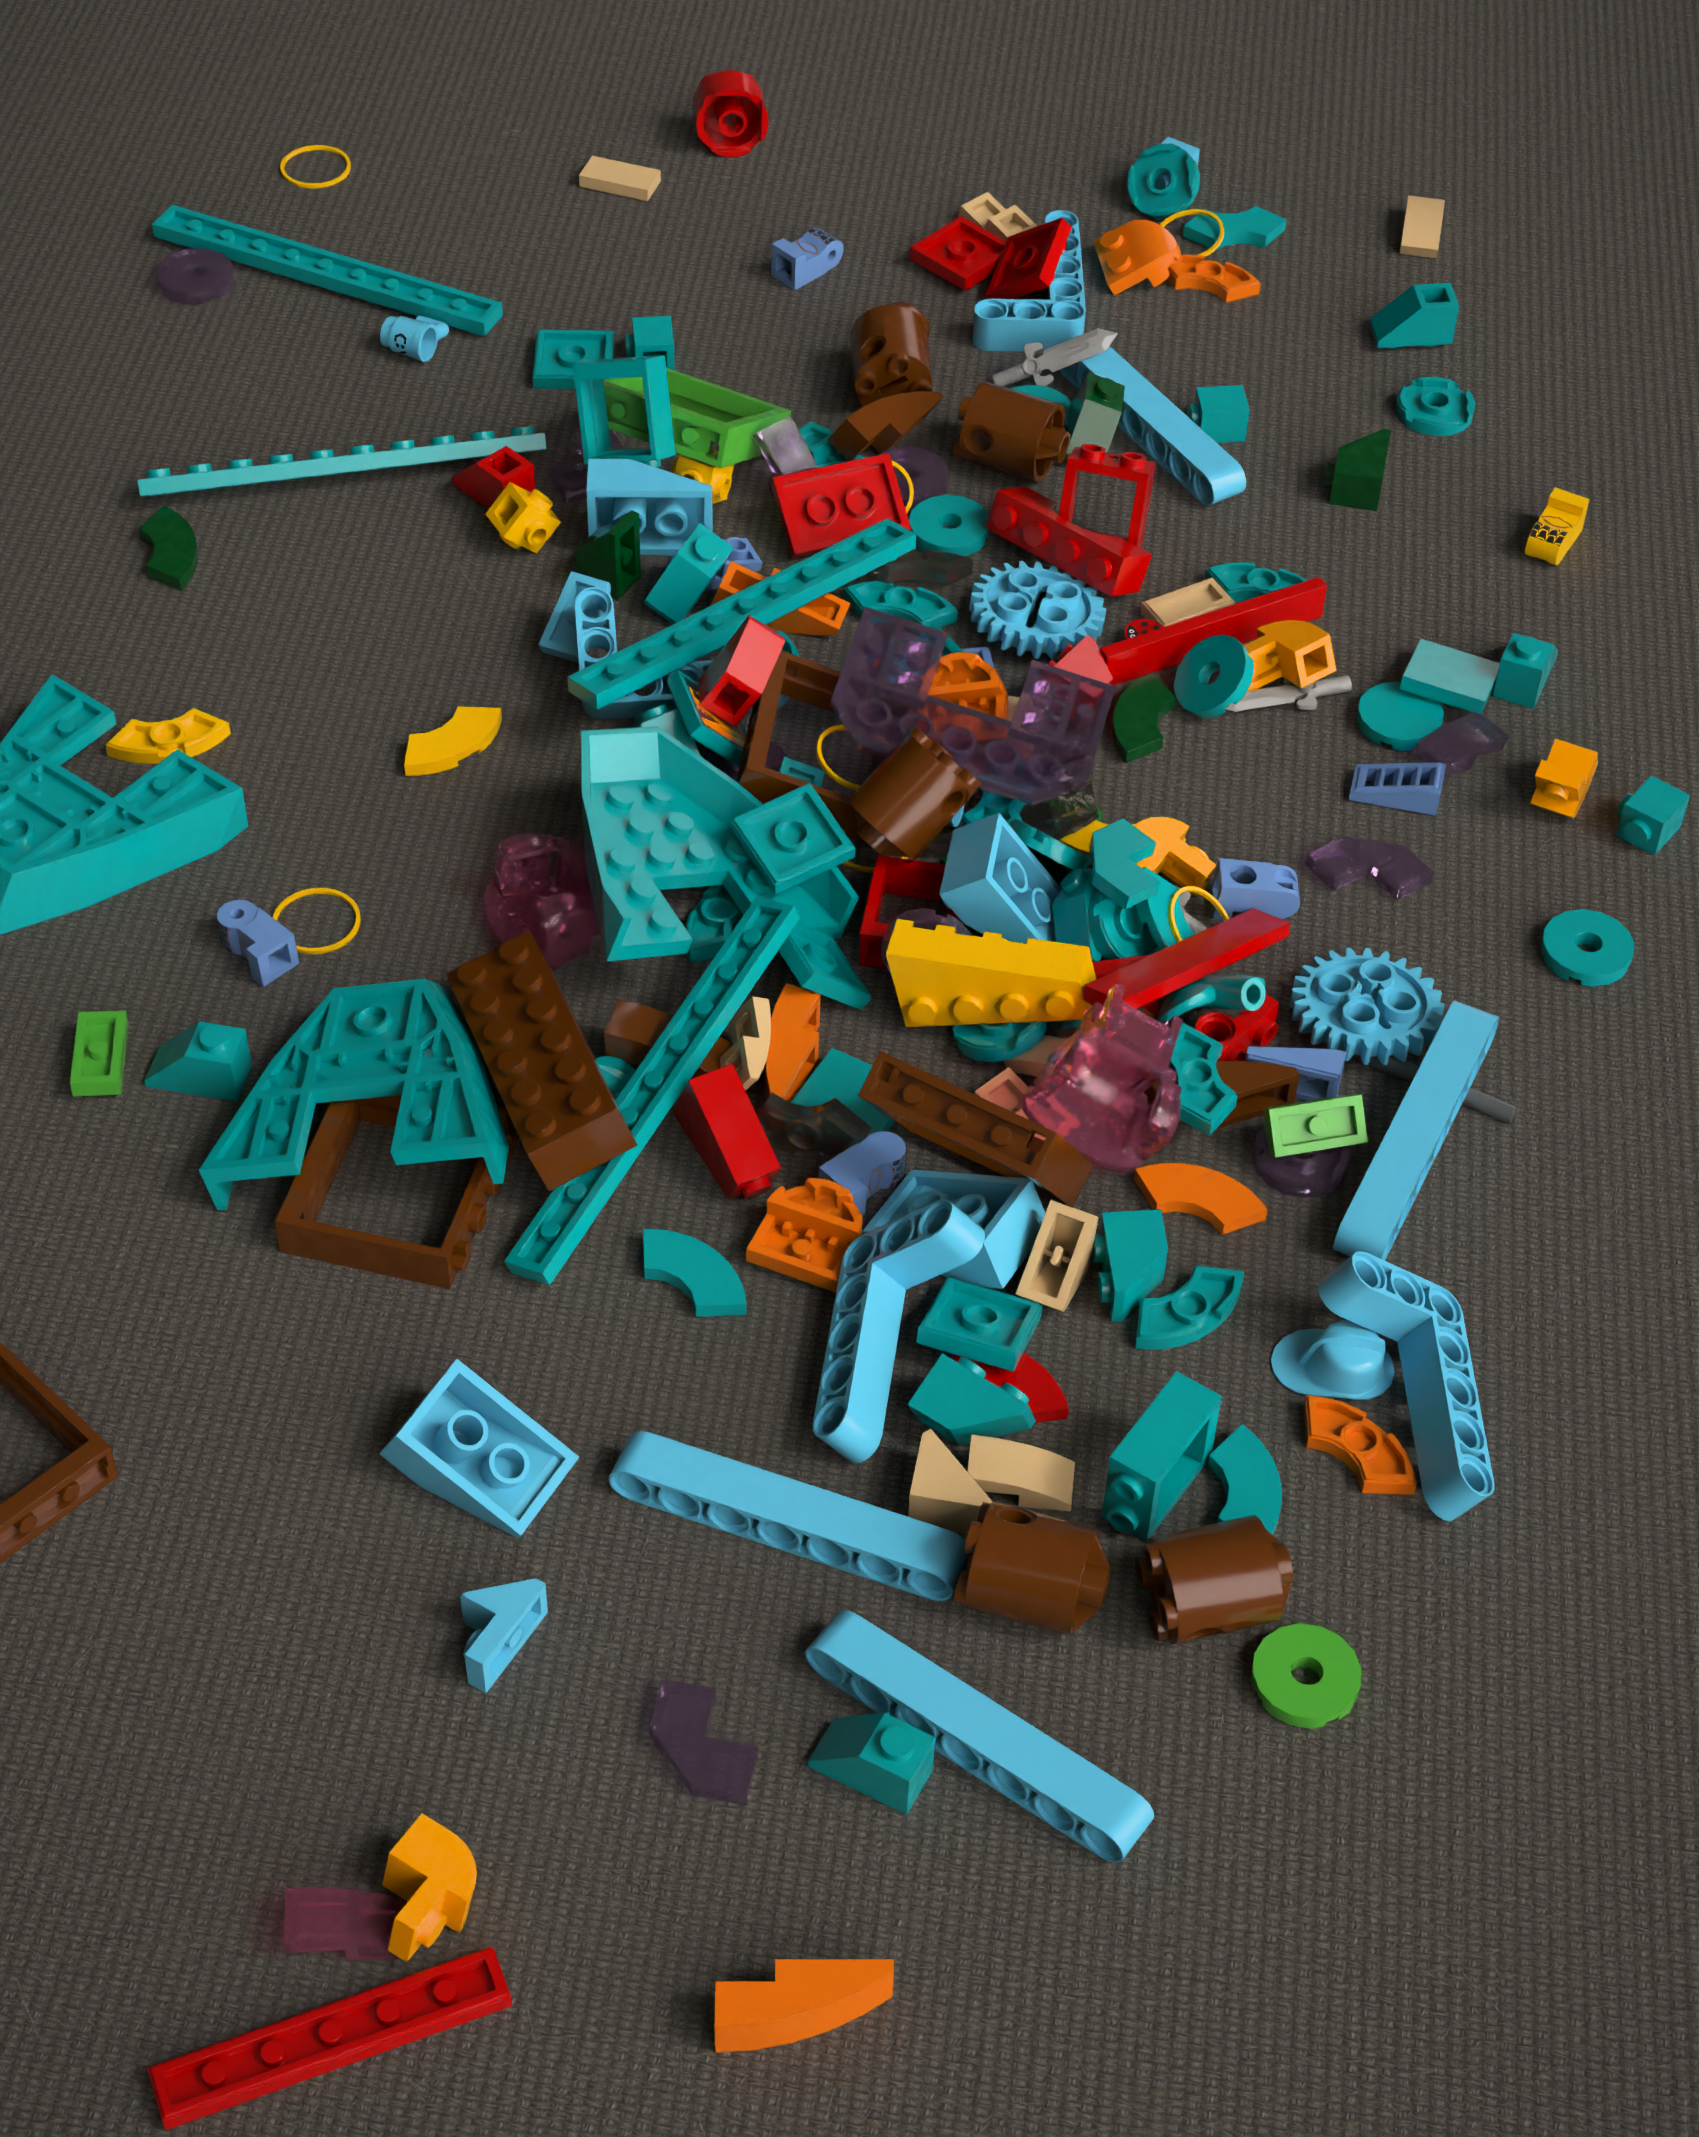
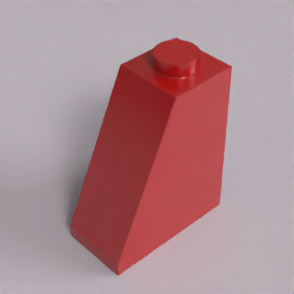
M733 1063L688 1080L673 1112L728 1200L741 1194L744 1195L745 1199H751L772 1188L771 1183L780 1171L781 1166Z

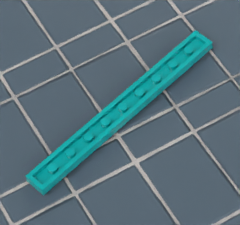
M171 205L152 223L153 234L156 238L233 260L240 264L263 269L273 274L293 278L303 283L326 288L340 294L366 300L373 304L386 306L406 314L421 315L438 320L472 334L485 336L503 316L502 302L176 205Z
M534 426L512 428L510 429L511 436L495 438L494 431L470 433L471 441L455 443L454 435L430 438L431 446L415 447L414 440L391 442V450L374 452V445L349 447L350 455L334 457L333 449L309 452L310 460L293 461V454L268 457L269 464L253 466L252 459L234 460L227 462L228 469L212 471L211 463L186 466L187 474L171 476L170 468L145 471L146 479H139L137 481L140 497L483 458L505 446H508L516 453L543 451L547 448L545 433L535 434Z
M886 518L568 676V692L596 710L607 706L613 701L641 689L645 685L675 672L682 666L726 645L748 615L764 625L771 623L775 619L803 607L807 603L835 591L848 582L864 576L868 572L916 549V534Z
M760 897L754 899L616 1099L637 1146L552 1191L504 1261L512 1274L551 1285L684 1090L688 1080L692 1078L799 921L800 916L794 905Z

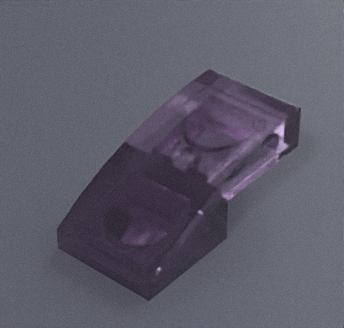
M1473 713L1458 718L1435 730L1417 743L1413 752L1428 763L1446 764L1444 775L1470 770L1477 755L1503 750L1510 735L1483 715Z

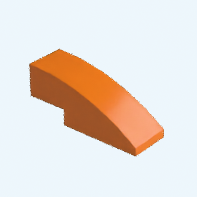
M731 561L711 605L767 577ZM774 567L771 576L781 570ZM827 593L765 625L774 631L781 630L784 633L837 635L850 603Z
M788 983L785 984L772 1013L770 1046L765 1062L768 1115L771 1127L779 1130L785 1122V1109L813 1074L818 1065L819 1032L817 1030L820 1027L821 994Z
M775 1959V1981H715V2053L751 2051L790 2044L831 2031L863 2016L892 1998L894 1959Z

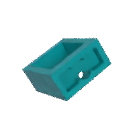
M665 355L600 359L573 364L584 464H588V459H632L653 467H660L661 459L676 455ZM642 377L650 446L611 448L603 379Z
M1177 1371L1174 1373L1109 1458L1102 1518L1109 1521L1116 1530L1124 1534H1132L1144 1542L1153 1535L1209 1461V1455L1213 1450L1222 1399L1221 1395Z

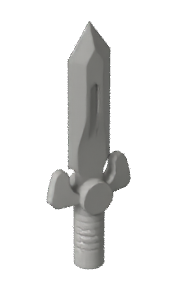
M1097 328L1045 349L1043 355L1036 359L1034 355L1043 349V345L1039 342L1026 344L1024 351L1027 359L1019 365L994 374L995 385L1006 387L1022 379L1034 377L1036 385L1047 387L1054 381V377L1051 374L1040 376L1042 371L1050 370L1055 372L1103 353L1108 349L1118 333Z
M1349 675L1317 680L1300 688L1284 678L1285 685L1248 690L1236 705L1231 703L1224 709L1237 712L1292 703L1298 699L1296 708L1314 710L1317 708V697L1351 692L1352 682Z

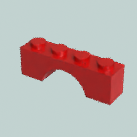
M1028 487L997 490L985 528L1110 597L1140 592L1152 556L1151 553L1121 537L1095 533L1066 521L1055 512L1056 502Z

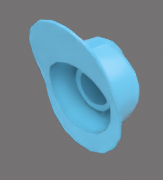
M1349 1320L1334 1322L1325 1329L1295 1331L1281 1339L1274 1347L1271 1357L1273 1374L1282 1386L1301 1395L1370 1400L1382 1395L1391 1386L1395 1372L1392 1358L1385 1350V1340L1379 1338L1376 1332Z

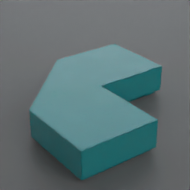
M1124 818L1093 832L1089 845L1093 865L1091 872L1092 885L1125 910L1156 895L1160 881L1135 864L1153 855L1156 842Z

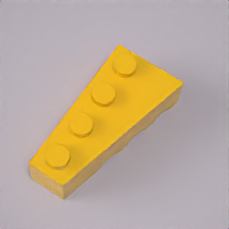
M896 920L886 951V957L906 1027L1089 1020L1092 1005L1083 1000L1084 985L1096 980L1089 947L1028 938L1026 943H1018L1002 938V934L984 931L983 937L957 934L955 933L956 927L936 925L935 930L914 927V921Z

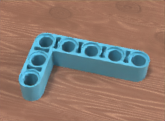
M1056 210L1048 213L1045 218V223L1063 218L1072 227L1066 241V249L1061 255L1054 272V280L1045 289L1046 300L984 299L975 305L972 342L978 349L994 352H1025L1024 346L1026 344L1039 342L1043 345V349L1038 352H1044L1047 348L1084 334L1086 307L1079 220L1074 213Z
M600 587L585 588L575 599V628L579 671L617 653L614 603L611 595ZM596 608L602 610L604 615L598 618H590L584 612L588 609ZM594 648H601L608 654L602 658H592L587 652ZM714 660L692 661L678 670L698 683L700 677ZM674 672L645 685L654 690L648 696H639L633 691L598 710L581 700L582 708L588 716L601 720L633 718L635 714L662 704H666L668 711L676 709V703L667 684V679ZM780 694L777 708L785 705L790 697Z
M937 1200L859 1236L848 1246L844 1253L813 1419V1432L815 1436L854 1464L867 1460L876 1451L882 1438L906 1289L969 1262L979 1253L983 1246L985 1231L949 1200Z
M1355 1252L1321 1278L1318 1283L1320 1298L1327 1308L1336 1315L1397 1341L1423 1495L1429 1508L1436 1516L1445 1521L1455 1520L1492 1495L1494 1491L1493 1473L1461 1306L1457 1299L1442 1286L1369 1253Z

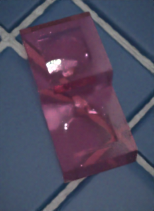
M286 1888L283 1931L285 1953L345 1950L347 1961L400 1959L388 1951L394 1919L406 1905L407 1901L395 1896L350 1889Z

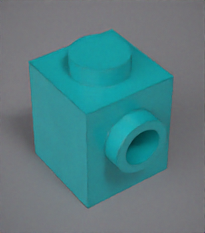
M671 316L633 317V333L625 334L627 358L665 355L666 368L675 370Z
M1243 385L1196 387L1194 404L1188 405L1187 416L1216 443L1246 441L1250 409Z
M1651 775L1634 794L1628 792L1620 802L1616 815L1621 818L1616 836L1655 856L1681 827L1690 795Z

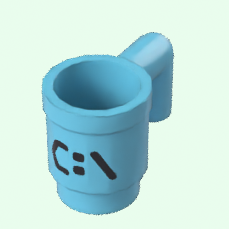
M421 315L416 320L404 316L398 318L389 316L382 325L380 341L384 347L390 348L394 353L408 356L421 362H427L435 353L438 341L449 333V327L444 322Z

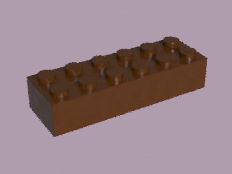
M530 930L446 973L525 1151L549 1191L637 1146L560 985Z

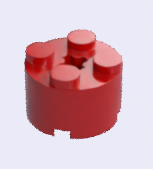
M734 70L719 71L702 77L692 102L693 115L700 140L711 148L712 152L723 157H740L751 152V148L759 141L762 142L765 138L769 124L764 97L755 78L750 74Z

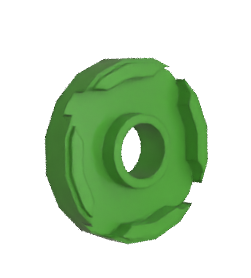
M1298 1623L1279 1627L1263 1638L1253 1656L1250 1682L1254 1693L1256 1690L1258 1697L1263 1701L1262 1706L1271 1716L1290 1726L1313 1729L1326 1726V1722L1336 1718L1340 1720L1349 1714L1359 1695L1362 1669L1355 1651L1340 1635L1322 1626ZM1297 1668H1308L1318 1674L1320 1681L1311 1685L1302 1684L1292 1676L1291 1672Z

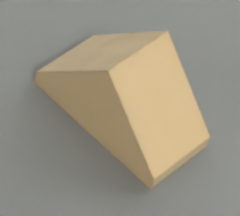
M1050 1200L1016 1295L1064 1312L1089 1270L1099 1217Z
M929 1429L922 1433L909 1495L908 1517L948 1529L952 1532L968 1534L972 1521L977 1522L982 1502L992 1503L993 1501L933 1430Z

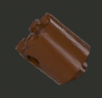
M881 305L867 310L856 319L850 331V349L854 392L861 405L866 406L878 399L900 393L932 392V372L927 329L921 317L911 309L899 305Z
M980 382L973 397L965 396L960 404L958 419L963 421L961 433L957 436L954 443V456L1035 482H1040L1045 478L1053 462L1060 464L1064 460L1069 448L1070 433L1064 428L1065 413L1064 407L1061 404L989 382Z
M913 725L848 802L855 809L858 835L883 856L911 857L916 860L976 792L982 782L964 766H960L954 761V756L934 739L932 740L916 725Z
M994 1501L992 1503L982 1502L977 1522L972 1521L966 1538L964 1553L971 1554L967 1570H962L954 1602L964 1604L970 1609L1071 1636L1076 1629L1101 1609L1106 1595L1111 1566L1098 1539V1529Z
M1256 1515L1148 1538L1146 1545H1143L1144 1556L1135 1558L1138 1582L1142 1589H1150L1154 1609L1149 1610L1152 1633L1156 1641L1168 1639L1171 1644H1178L1195 1638L1226 1633L1280 1620L1293 1582L1291 1559L1285 1544L1265 1529L1262 1521Z

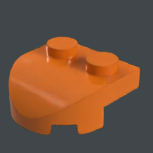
M1149 220L1127 222L1114 230L1106 232L1102 237L1093 241L1107 284L1114 296L1146 278L1150 280L1154 288L1169 277L1168 267L1173 260H1180L1181 255L1180 247L1172 234L1161 225Z
M956 652L945 655L936 660L937 666L928 673L925 679L920 677L915 690V698L920 704L919 729L932 740L937 741L945 749L1009 742L1008 694L996 670L990 664L983 661L979 655L969 652Z
M808 1178L804 1186L794 1187L789 1190H785L784 1186L779 1187L767 1199V1213L746 1248V1261L836 1293L844 1253L848 1246L862 1235L863 1217L853 1202L852 1193L838 1183L820 1178Z

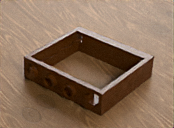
M781 650L762 695L752 706L736 782L762 804L808 784V782L765 768L780 694L889 732V746L891 749L897 745L913 725L919 728V722L916 721L919 703L916 698ZM811 784L847 837L868 844L857 833L855 809L848 802L851 797Z
M879 1051L858 1094L861 1099L903 1129L1004 1177L1029 1178L1034 1183L1038 1193L1072 1208L1094 1165L1057 1132L882 1051ZM1035 1133L1045 1137V1141L1035 1137Z
M402 1095L331 1102L303 1160L300 1175H296L275 1219L280 1252L451 1289L458 1271L464 1272L468 1266L471 1255L470 1242L474 1233L480 1234L484 1228L487 1216L486 1204L489 1196H496L501 1184H493L484 1158L479 1157L441 1249L315 1222L361 1120L395 1127ZM497 1107L509 1145L507 1159L511 1160L516 1150L518 1134L512 1133L511 1117L507 1109Z
M0 1342V1386L9 1392L71 1452L67 1457L0 1504L1 1563L119 1476L111 1446Z

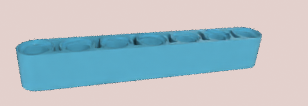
M1110 346L1103 353L1059 370L1078 390L1088 372L1124 385L1122 414L1117 426L1201 504L1211 506L1245 491L1246 477L1241 465Z
M1455 1000L1452 1002L1343 1217L1335 1237L1333 1250L1347 1256L1362 1251L1384 1261L1386 1260L1492 1044L1499 1024V1016Z
M635 1431L630 1435L608 1479L610 1486L618 1494L631 1501L931 1600L945 1601L951 1598L969 1555L964 1553L966 1540L948 1529L650 1432Z
M839 1611L806 1649L807 1661L824 1679L873 1711L887 1713L934 1736L935 1751L1108 1862H1122L1154 1819V1811L1150 1804L1135 1790L852 1611Z

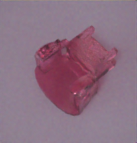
M522 833L511 836L499 843L495 855L493 883L486 887L483 900L486 922L499 946L530 930L552 971L581 956L589 954V948L593 944L594 936L601 934L585 865L584 839L566 842L563 837H553L552 839L550 834L538 836L536 834ZM557 851L559 856L556 877H548L550 853Z
M1117 983L1109 990L1104 1006L1098 1002L1090 1006L1084 1012L1079 1030L1049 1055L1046 1064L1022 1097L1021 1104L1022 1110L1029 1120L1057 1132L1090 1162L1116 1171H1134L1170 1142L1180 1120L1181 1099L1179 1096L1182 1087L1174 1083L1176 1081V1072L1168 1067L1183 1020L1174 1015L1164 1025L1121 1001L1125 987ZM1161 1079L1154 1102L1147 1105V1095L1143 1092Z

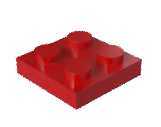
M960 216L910 247V260L966 291L994 274L1006 241Z
M1059 218L1009 236L985 296L988 299H1017L1020 296L1049 287L1054 280V272L1059 259L1066 249V241L1072 227L1063 218Z

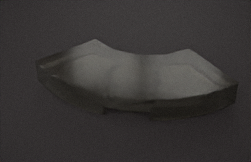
M925 550V553L910 551L896 560L868 572L866 576L887 584L900 580L916 579L947 585L972 574L973 560L962 555L943 551Z
M772 1092L755 1110L770 1145L791 1153H796L798 1149L820 1152L822 1156L842 1153L853 1145H859L872 1130L871 1126L836 1098L823 1105L802 1106L790 1103Z

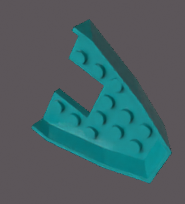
M51 674L0 743V935L87 908L218 851L248 827L242 787L177 749L114 798L110 797L61 767V765L116 725L114 711Z
M658 726L581 730V794L585 865L607 962L688 953L693 939L660 892V890L723 885L743 915L756 897L794 905L800 916L798 923L827 934L833 939L841 938L859 896L837 866L775 895L730 827V819L762 805L758 799L738 782Z
M427 979L333 988L271 1060L200 1167L199 1172L217 1211L227 1210L234 1181L300 1175L316 1103L402 1095L390 1151L396 1165L483 1157L493 1184H503L509 1145L482 1053L447 987Z

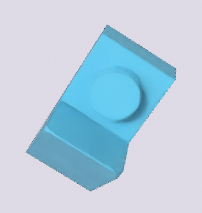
M570 572L538 644L543 653L578 663L575 599L582 590L589 587H600L610 594L611 585L609 582ZM592 608L588 609L584 614L590 618H598L604 615V612L600 609Z
M537 1578L468 1591L460 1596L463 1621L466 1625L476 1630L469 1638L463 1653L468 1684L484 1693L488 1692L548 1613L546 1585Z

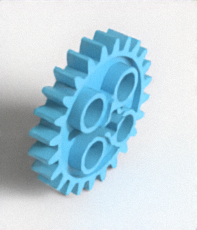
M1019 561L1018 568H1014L1008 563L1003 564L1002 571L994 567L990 568L989 576L981 574L979 582L973 584L969 611L972 612L970 620L971 622L978 623V632H988L987 641L1001 640L1002 650H1006L1011 646L1016 647L1018 656H1021L1027 650L1032 651L1034 659H1039L1041 653H1047L1052 660H1056L1057 652L1062 653L1068 644L1076 646L1086 635H1089L1095 641L1097 637H1101L1106 608H1103L1104 599L1096 597V588H1085V582L1079 579L1073 580L1072 575L1067 572L1063 574L1058 573V567L1054 565L1049 570L1043 569L1042 564L1038 561L1035 563L1034 568L1028 567L1023 561ZM1046 592L1045 598L1041 601L1034 627L1028 628L1029 622L1033 620L1040 594Z
M1349 947L1346 948L1344 957L1331 950L1328 952L1327 961L1315 956L1312 967L1303 965L1300 976H1295L1289 1007L1293 1008L1292 1020L1300 1022L1299 1032L1312 1033L1310 1041L1312 1045L1325 1042L1327 1043L1326 1049L1347 1052L1345 1061H1349L1355 1054L1361 1056L1364 1065H1368L1371 1057H1377L1383 1065H1387L1390 1055L1395 1056L1401 1062H1405L1408 1051L1419 1056L1421 1055L1423 1045L1430 1047L1434 1035H1436L1442 1023L1444 1003L1440 1002L1442 992L1441 990L1433 989V978L1420 979L1421 967L1409 970L1405 968L1406 958H1401L1394 963L1389 961L1390 955L1387 951L1383 952L1378 958L1373 957L1370 948H1365L1363 956L1356 955Z

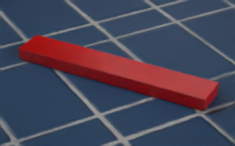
M1320 577L1313 578L1101 647L1100 652L1113 677L1109 687L1145 676L1151 672L1154 673L1179 665L1184 656L1197 643L1210 636L1224 634L1236 638L1241 643L1257 639V628L1270 623L1287 620L1309 622L1321 618L1327 584Z
M1252 908L1085 984L1083 1000L1115 1015H1125L1289 937L1290 922Z
M491 1946L148 2068L165 2131L512 2006L511 1995L494 1948Z

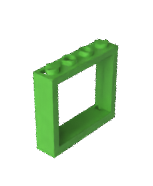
M666 368L676 453L718 468H723L783 449L791 410ZM642 377L603 379L609 429L650 443ZM713 442L718 443L719 446L717 456L711 454Z

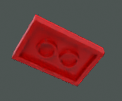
M889 453L776 476L770 482L792 559L814 555L886 518L911 531Z

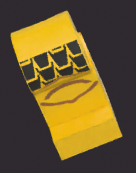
M1555 487L1549 496L1546 508L1532 528L1525 547V555L1545 560L1549 564L1557 566L1583 530L1589 499Z

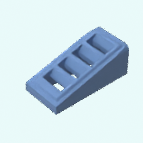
M1356 764L1349 800L1436 816L1446 764ZM1366 780L1373 781L1374 786H1365Z
M1248 1046L1245 1061L1295 1067L1300 1074L1295 1098L1310 1101L1337 1096L1347 1052L1334 1049Z

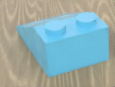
M588 459L586 492L589 537L598 528L631 510L639 513L640 555H676L699 523L713 532L711 485L632 459Z
M996 813L954 829L939 893L945 906L952 909L965 925L984 934V931L1002 934V938L1018 943H1026L1028 938L1056 942L1052 903L1062 888L1001 814Z
M911 1170L862 1231L865 1234L937 1200H949L982 1227L985 1231V1240L979 1253L972 1260L941 1275L982 1287L1003 1289L1031 1252L1045 1216V1210L1034 1183L1029 1178Z
M458 1359L438 1378L379 1453L421 1488L516 1538L523 1534L579 1459L577 1454Z

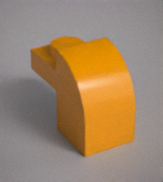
M1287 620L1257 628L1258 639L1244 645L1249 650L1248 654L1253 659L1254 664L1252 682L1248 690L1258 689L1280 677H1284L1296 686L1303 688L1336 671L1330 634L1309 622Z
M1555 739L1547 761L1541 759L1535 774L1536 789L1530 804L1575 818L1597 768L1598 752Z
M1169 817L1147 818L1133 825L1156 842L1153 855L1135 863L1141 868L1147 867L1157 875L1162 872L1182 887L1195 886L1201 889L1206 887L1216 864L1209 860L1203 850L1195 846H1189L1183 841L1189 825ZM1190 892V893H1192V894H1193L1194 896H1196V897H1198V895H1199V894H1197V893Z
M422 1813L389 1852L382 1886L408 1901L394 1919L388 1946L389 1952L405 1962L410 1960L421 1944L429 1948L436 1941L445 1925L460 1933L468 1916L477 1877L474 1857L463 1840Z

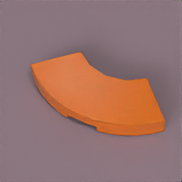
M1180 255V260H1173L1168 267L1170 275L1167 281L1175 290L1189 288L1204 290L1217 295L1226 303L1259 295L1261 283L1248 271L1230 262H1226L1225 266L1217 261L1205 260V256Z
M1159 1163L1135 1169L1134 1181L1153 1210L1161 1209L1162 1213L1181 1212L1198 1216L1210 1222L1222 1235L1266 1220L1268 1209L1262 1201L1243 1184L1221 1172L1185 1163Z
M1305 1395L1303 1408L1306 1448L1324 1451L1342 1460L1356 1475L1361 1493L1414 1495L1417 1483L1412 1463L1405 1449L1392 1433L1387 1434L1379 1426L1366 1418V1412L1352 1405L1331 1398Z

